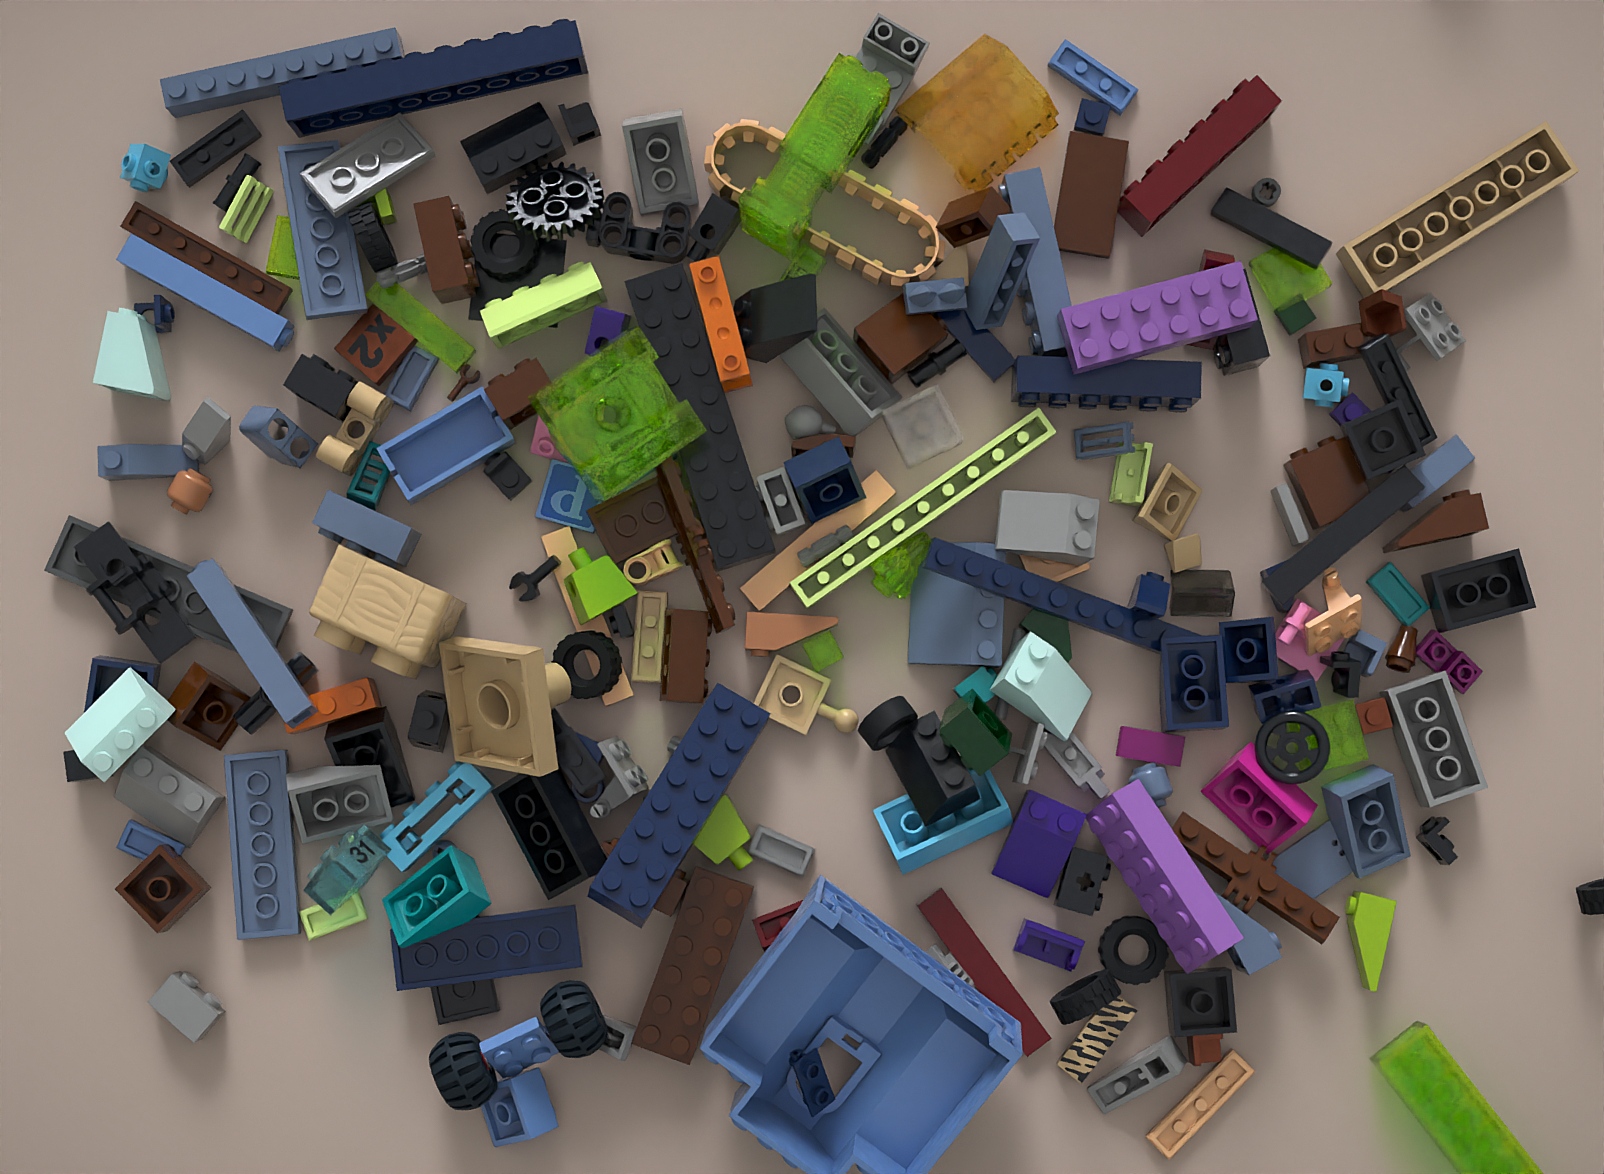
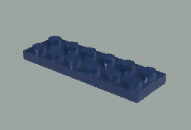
M576 904L475 917L467 923L404 948L398 946L393 929H390L397 991L583 966Z

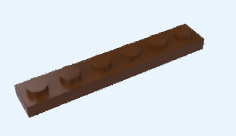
M137 201L134 202L120 226L127 232L278 315L293 291L291 287Z

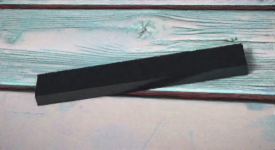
M1404 464L1264 579L1262 585L1283 606L1422 492L1425 486Z

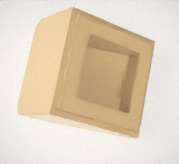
M1198 533L1164 544L1173 573L1202 565Z

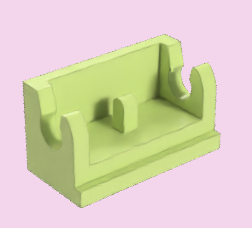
M1124 442L1118 443V447L1124 446ZM1132 443V446L1135 447V453L1116 455L1108 502L1139 507L1143 503L1153 443Z

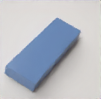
M1066 39L1047 65L1100 103L1111 105L1110 109L1119 116H1121L1139 90Z

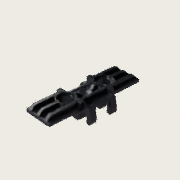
M109 521L74 546L75 550L97 578L95 582L87 587L86 591L90 596L94 595L116 625L115 631L118 635L125 633L133 627L160 664L196 638L170 604V600L167 597L171 594L172 589L157 571L146 554L136 558ZM115 560L123 561L125 568H122L112 576L109 570L111 563ZM113 585L123 592L131 603L129 607L132 614L128 618L123 615L105 589ZM157 608L161 613V619L156 625L151 626L146 622L145 615L149 609Z

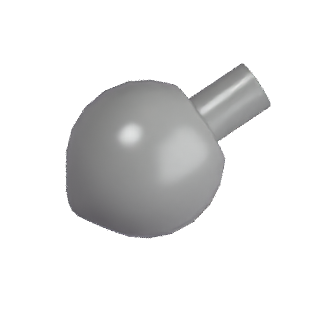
M798 406L785 417L788 433L795 440L819 434H835L836 426L822 422L821 414L811 406Z

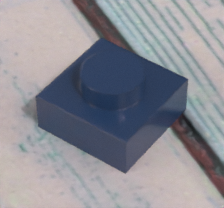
M1082 98L1073 130L1103 136L1111 105Z

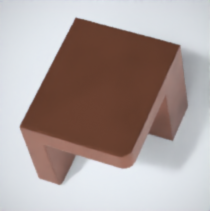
M1381 289L1358 301L1362 331L1365 335L1375 338L1384 332L1388 333L1389 337H1392L1406 330L1402 296Z
M1223 1034L1187 1036L1189 1063L1193 1066H1201V1063L1222 1061L1220 1039H1223Z

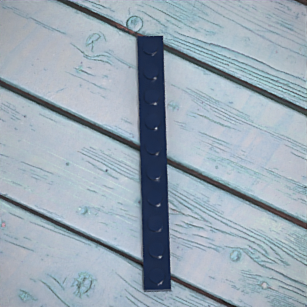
M935 537L931 539L922 567L1160 654V638L1202 636Z

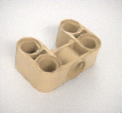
M358 382L347 399V406L351 407L349 414L336 436L328 435L323 440L317 451L316 458L341 473L352 476L359 466L369 441L373 440L382 422L389 415L394 401L363 382ZM363 423L365 427L364 434L359 438H354L352 435L353 427Z

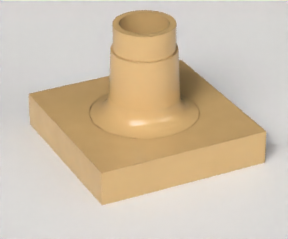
M460 636L439 642L455 761L538 777L558 770L551 710L567 702L571 696V681L565 669L557 663L545 664L543 648Z

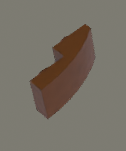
M822 434L804 437L792 442L791 455L794 458L839 436L848 456L853 458L856 436Z

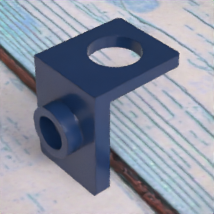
M154 295V303L134 304V311H137V314L143 315L147 310H154L157 333L172 332V322L175 319L174 307L162 295Z

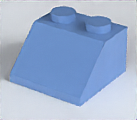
M539 1067L522 1071L516 1076L497 1080L496 1092L489 1101L481 1106L494 1147L530 1140L559 1127L555 1117V1110L551 1105L546 1083Z

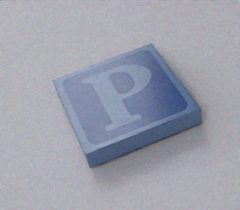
M552 459L535 517L594 534L595 529L586 510L604 501L605 493L601 484L610 480L608 474Z

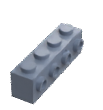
M1025 213L998 215L966 291L967 308L964 310L976 330L1003 326L1038 245L1040 237Z

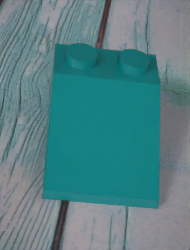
M452 845L382 899L398 946L401 948L467 923L492 904L474 858Z

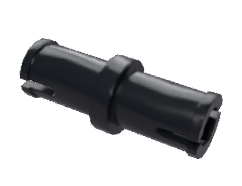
M245 153L232 175L228 174L225 178L227 183L212 203L227 212L246 175L253 177L262 164Z
M955 339L939 352L930 353L927 360L907 372L912 384L919 388L935 375L944 374L947 367L967 355L964 346L958 339Z

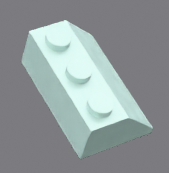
M129 667L65 732V735L80 761L105 782L176 709L138 673Z

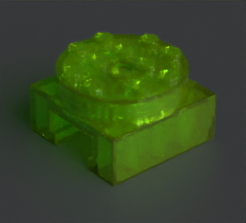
M639 326L625 330L527 396L548 428L556 449L574 467L596 501L608 500L707 431L689 402L683 400L679 403L653 363L659 356ZM608 406L613 408L616 413V418L611 424L607 421H602L604 419V410Z

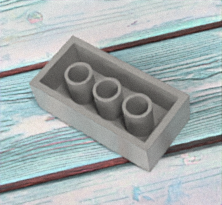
M1446 670L1435 672L1379 692L1381 698L1385 697L1393 724L1392 730L1420 807L1431 808L1488 788Z

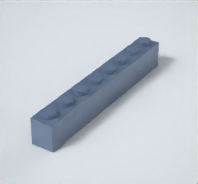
M394 27L160 79L165 108L175 118L278 96L280 95L278 86L285 85L291 79L302 78L308 80L316 78V75L322 72H333L335 74L344 72L347 67L353 65L366 67L375 65V62L380 59L405 58L401 37Z

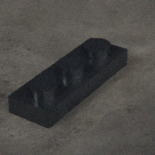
M242 109L171 159L170 163L190 188L261 138L262 134Z

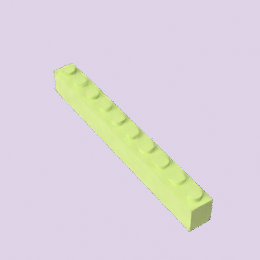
M1037 408L789 582L790 587L806 610L810 609L1049 441L1056 434V430L1041 409Z

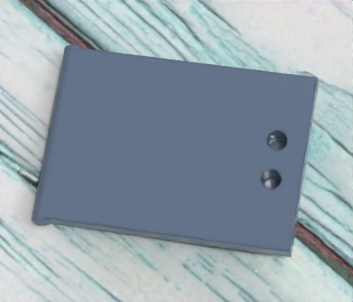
M1330 820L1281 852L1272 863L1277 867L1274 872L1275 874L1313 899L1353 872Z

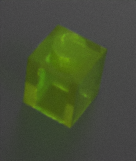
M830 630L802 644L816 673L844 659Z

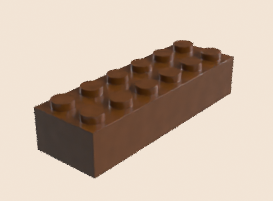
M699 866L695 867L631 1044L690 1065L754 886Z

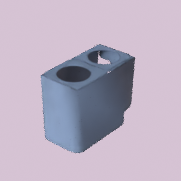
M254 405L239 426L240 432L263 453L284 465L301 468L318 445L315 440L278 408ZM272 420L279 426L288 428V433L283 439L275 440L270 436L268 428ZM303 437L309 443V450L302 451L300 457L296 458L290 451V445L295 438Z

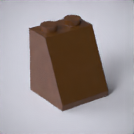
M902 293L854 328L853 341L892 385L947 339L948 333L946 330L948 327L938 315L934 317L931 313L906 315Z

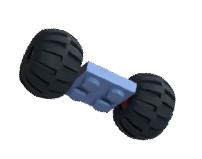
M569 980L560 982L548 990L540 1002V1011L545 1026L535 1016L482 1042L474 1034L466 1032L449 1034L437 1042L429 1054V1065L436 1086L444 1101L455 1110L466 1111L476 1109L489 1101L497 1090L495 1070L504 1079L516 1076L523 1069L536 1063L546 1062L557 1053L567 1058H582L597 1051L606 1041L608 1030L601 1009L587 984L582 981Z

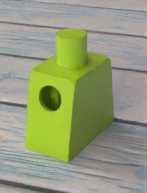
M584 547L568 555L576 571L564 579V584L580 625L589 622L637 594L635 588L609 556L604 555L592 562Z
M726 794L720 799L695 840L694 845L717 865L728 857L738 871L753 860L742 846L751 838V835Z

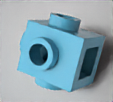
M145 143L130 144L128 153L121 162L122 173L120 178L131 182L130 187L138 191L148 192V189H161L168 176L167 166L171 155Z
M1320 363L1319 369L1307 368L1303 398L1315 399L1316 406L1333 407L1334 402H1340L1341 396H1347L1349 378H1343L1344 371H1338L1339 365ZM1325 379L1332 382V389L1329 391H1325L1321 387V382Z

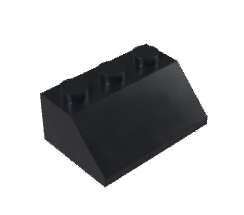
M540 101L460 141L487 194L515 181L517 177L525 176L526 170L533 172L536 170L537 165L543 167L549 162L567 155L564 145Z
M935 710L907 724L885 750L925 827L980 800L976 784L962 763L957 750L954 747H948L941 739V732L939 731L941 721Z

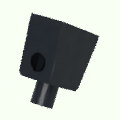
M712 193L688 235L696 241L686 256L697 262L705 260L710 251L719 255L745 215L739 209ZM710 229H715L714 236L711 239H707V232Z
M425 690L417 696L408 732V740L414 747L443 753L450 726L446 694Z

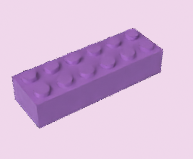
M1241 261L1062 308L1057 315L1073 375L1250 328L1258 320Z
M1139 779L1112 793L1087 814L1085 819L1091 831L1096 834L1104 846L1108 857L1113 860L1121 872L1125 883L1132 889L1142 909L1149 915L1159 935L1166 941L1175 955L1176 961L1187 974L1244 939Z

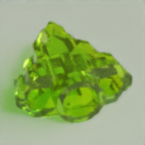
M921 532L909 538L901 547H895L869 564L876 575L871 584L885 597L890 598L894 594L902 600L911 592V584L918 575V566L925 559L931 542L928 534Z

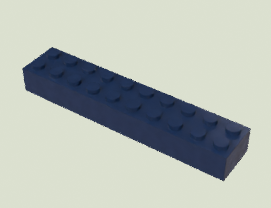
M559 19L546 27L528 26L523 29V32L519 33L501 32L495 34L492 39L483 41L481 39H470L465 41L464 45L456 47L443 45L435 48L433 52L424 54L422 52H411L406 54L405 58L398 60L385 58L376 61L375 65L371 66L353 65L347 67L344 72L335 74L333 72H322L317 74L316 78L308 80L295 78L287 81L285 85L278 87L286 122L296 135L301 138L390 118L398 113L402 115L589 72L576 20Z

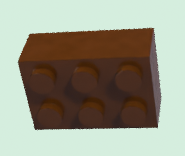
M450 196L414 203L432 292L441 304L475 297V287H479L480 284L477 271L473 269L472 262H469V258H473L470 241L467 240L466 234L462 232V230L467 229V225L459 204H454Z

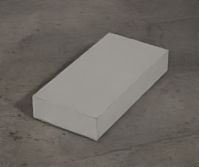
M1285 483L1270 490L1292 546L1309 540L1308 533L1288 484Z
M759 824L747 852L803 877L815 848Z

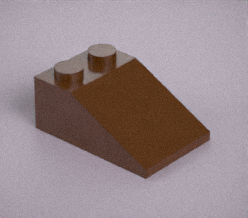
M1468 489L1442 497V503L1432 507L1382 548L1383 553L1466 537L1489 529L1481 493L1470 494Z

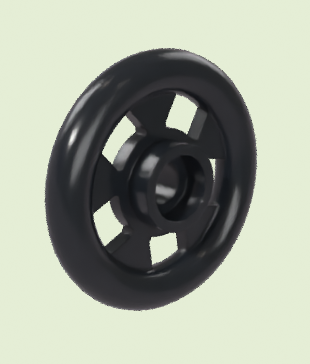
M1283 711L1268 718L1258 730L1255 739V755L1260 767L1272 779L1285 784H1301L1312 780L1325 768L1330 755V741L1325 728L1313 716L1300 711ZM1286 723L1300 724V733H1286ZM1271 733L1280 736L1276 748L1267 746ZM1314 735L1318 748L1309 750L1305 737ZM1288 743H1296L1298 751L1296 753H1289L1286 750ZM1277 755L1285 762H1288L1284 770L1279 769L1272 762ZM1306 756L1312 764L1300 771L1295 763L1300 762Z

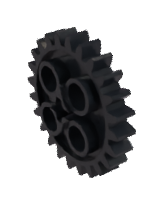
M549 162L547 169H542L537 165V172L532 173L526 170V178L517 177V185H510L511 193H506L507 202L505 203L510 222L515 224L516 230L523 229L525 236L533 232L535 240L539 239L542 235H546V240L550 241L553 235H557L561 241L563 234L566 233L573 238L575 237L574 230L586 232L585 224L593 226L595 224L594 218H600V209H604V194L600 180H595L593 172L587 174L586 167L576 170L575 163H572L568 168L564 167L563 162H560L558 167H553L552 163Z

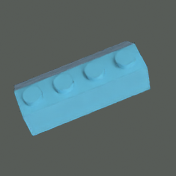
M967 769L976 784L980 800L927 827L922 822L908 794L873 809L902 875L1013 824L1010 808L990 769L981 776L974 769L972 771Z

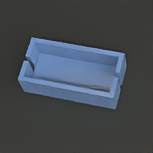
M480 387L376 449L409 504L412 505L484 463L493 454L501 453L513 446L515 440L500 415L497 414V410L485 393L484 388Z

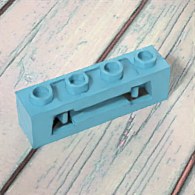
M457 761L447 771L450 776L442 784L436 781L426 790L425 795L427 798L418 805L414 802L403 812L402 815L405 819L397 826L394 823L391 824L380 834L383 840L377 846L401 872L408 871L496 787L475 764ZM460 780L463 783L453 790L459 799H464L472 789L475 790L463 803H456L420 838L413 831L412 833L409 832L403 840L401 839V836L407 830L417 827L452 794L450 790ZM422 839L423 841L411 852L409 849Z

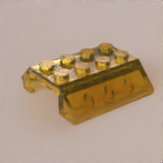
M983 34L895 109L896 113L908 124L912 131L915 133L920 130L955 170L954 178L965 190L973 189L974 192L983 190L994 181L990 172H993L998 177L1016 162L1012 155L1014 152L1021 158L1038 143L1035 137L1036 133L1043 139L1058 126L1055 117L1059 114L1047 90L1006 45L987 34Z

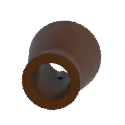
M1406 625L1400 626L1399 632L1385 656L1387 660L1386 666L1389 669L1409 673L1411 667L1415 666L1416 637L1418 633L1416 628Z

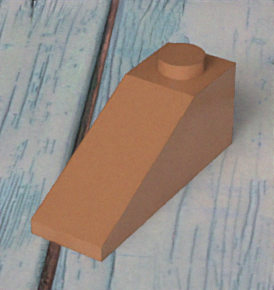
M747 612L745 650H750L751 656L769 657V652H777L837 626L838 617Z

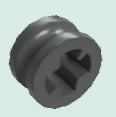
M1263 178L1252 189V200L1264 207H1270L1280 197L1281 188L1274 179ZM1263 186H1267L1266 190L1271 188L1273 191L1269 200L1266 199V196L1262 198L1259 194Z

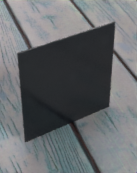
M496 233L490 242L492 253L501 259L513 257L518 252L520 246L517 235ZM546 238L537 239L539 248H537L538 256L533 262L534 265L531 268L529 267L525 274H520L513 279L493 277L484 271L475 260L474 269L477 271L480 286L475 287L476 296L470 299L468 320L483 321L480 310L485 309V304L494 299L501 298L503 301L512 297V293L521 287L529 286V288L541 284L540 280L548 275H562L564 273L567 240L551 239L547 241ZM558 323L553 324L549 327L558 328Z

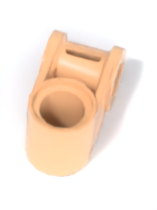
M671 539L661 541L626 561L623 570L624 575L633 586H643L655 579L667 576L684 566L682 562H678L671 548ZM661 553H664L668 561V564L665 562ZM635 564H641L646 568V574L640 579H634L629 575L630 568Z

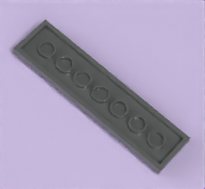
M69 515L44 571L87 589L97 578L75 550L74 546L99 529V527ZM121 537L136 558L146 554L157 571L172 589L171 594L167 597L170 600V604L193 634L237 652L188 579L187 575L193 572L194 567ZM121 560L113 561L109 568L111 575L113 576L119 570L125 568V565ZM112 585L110 588L105 589L112 600L126 606L131 605L118 587ZM234 585L277 648L293 613V609ZM151 608L146 612L147 615L159 620L161 619V613L157 608Z

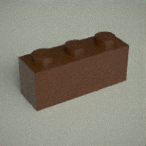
M674 608L665 610L659 701L696 704L703 703V698L707 696L708 681L705 679V667H708L710 662V651L706 648L707 637H710L712 632V621L708 619L709 611Z

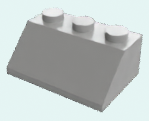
M140 746L123 770L114 798L188 848L192 847L225 798L151 746Z

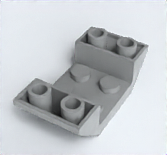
M878 13L863 37L861 49L836 90L832 89L817 116L823 119L824 115H828L827 110L832 109L831 104L835 103L836 96L848 99L858 107L859 113H855L857 117L849 116L837 105H833V108L846 114L852 119L853 123L844 121L834 111H829L831 116L845 122L849 129L840 127L830 117H825V119L869 146L883 129L913 80L930 43ZM838 99L846 107L850 108L851 110L857 111L856 108L847 101Z

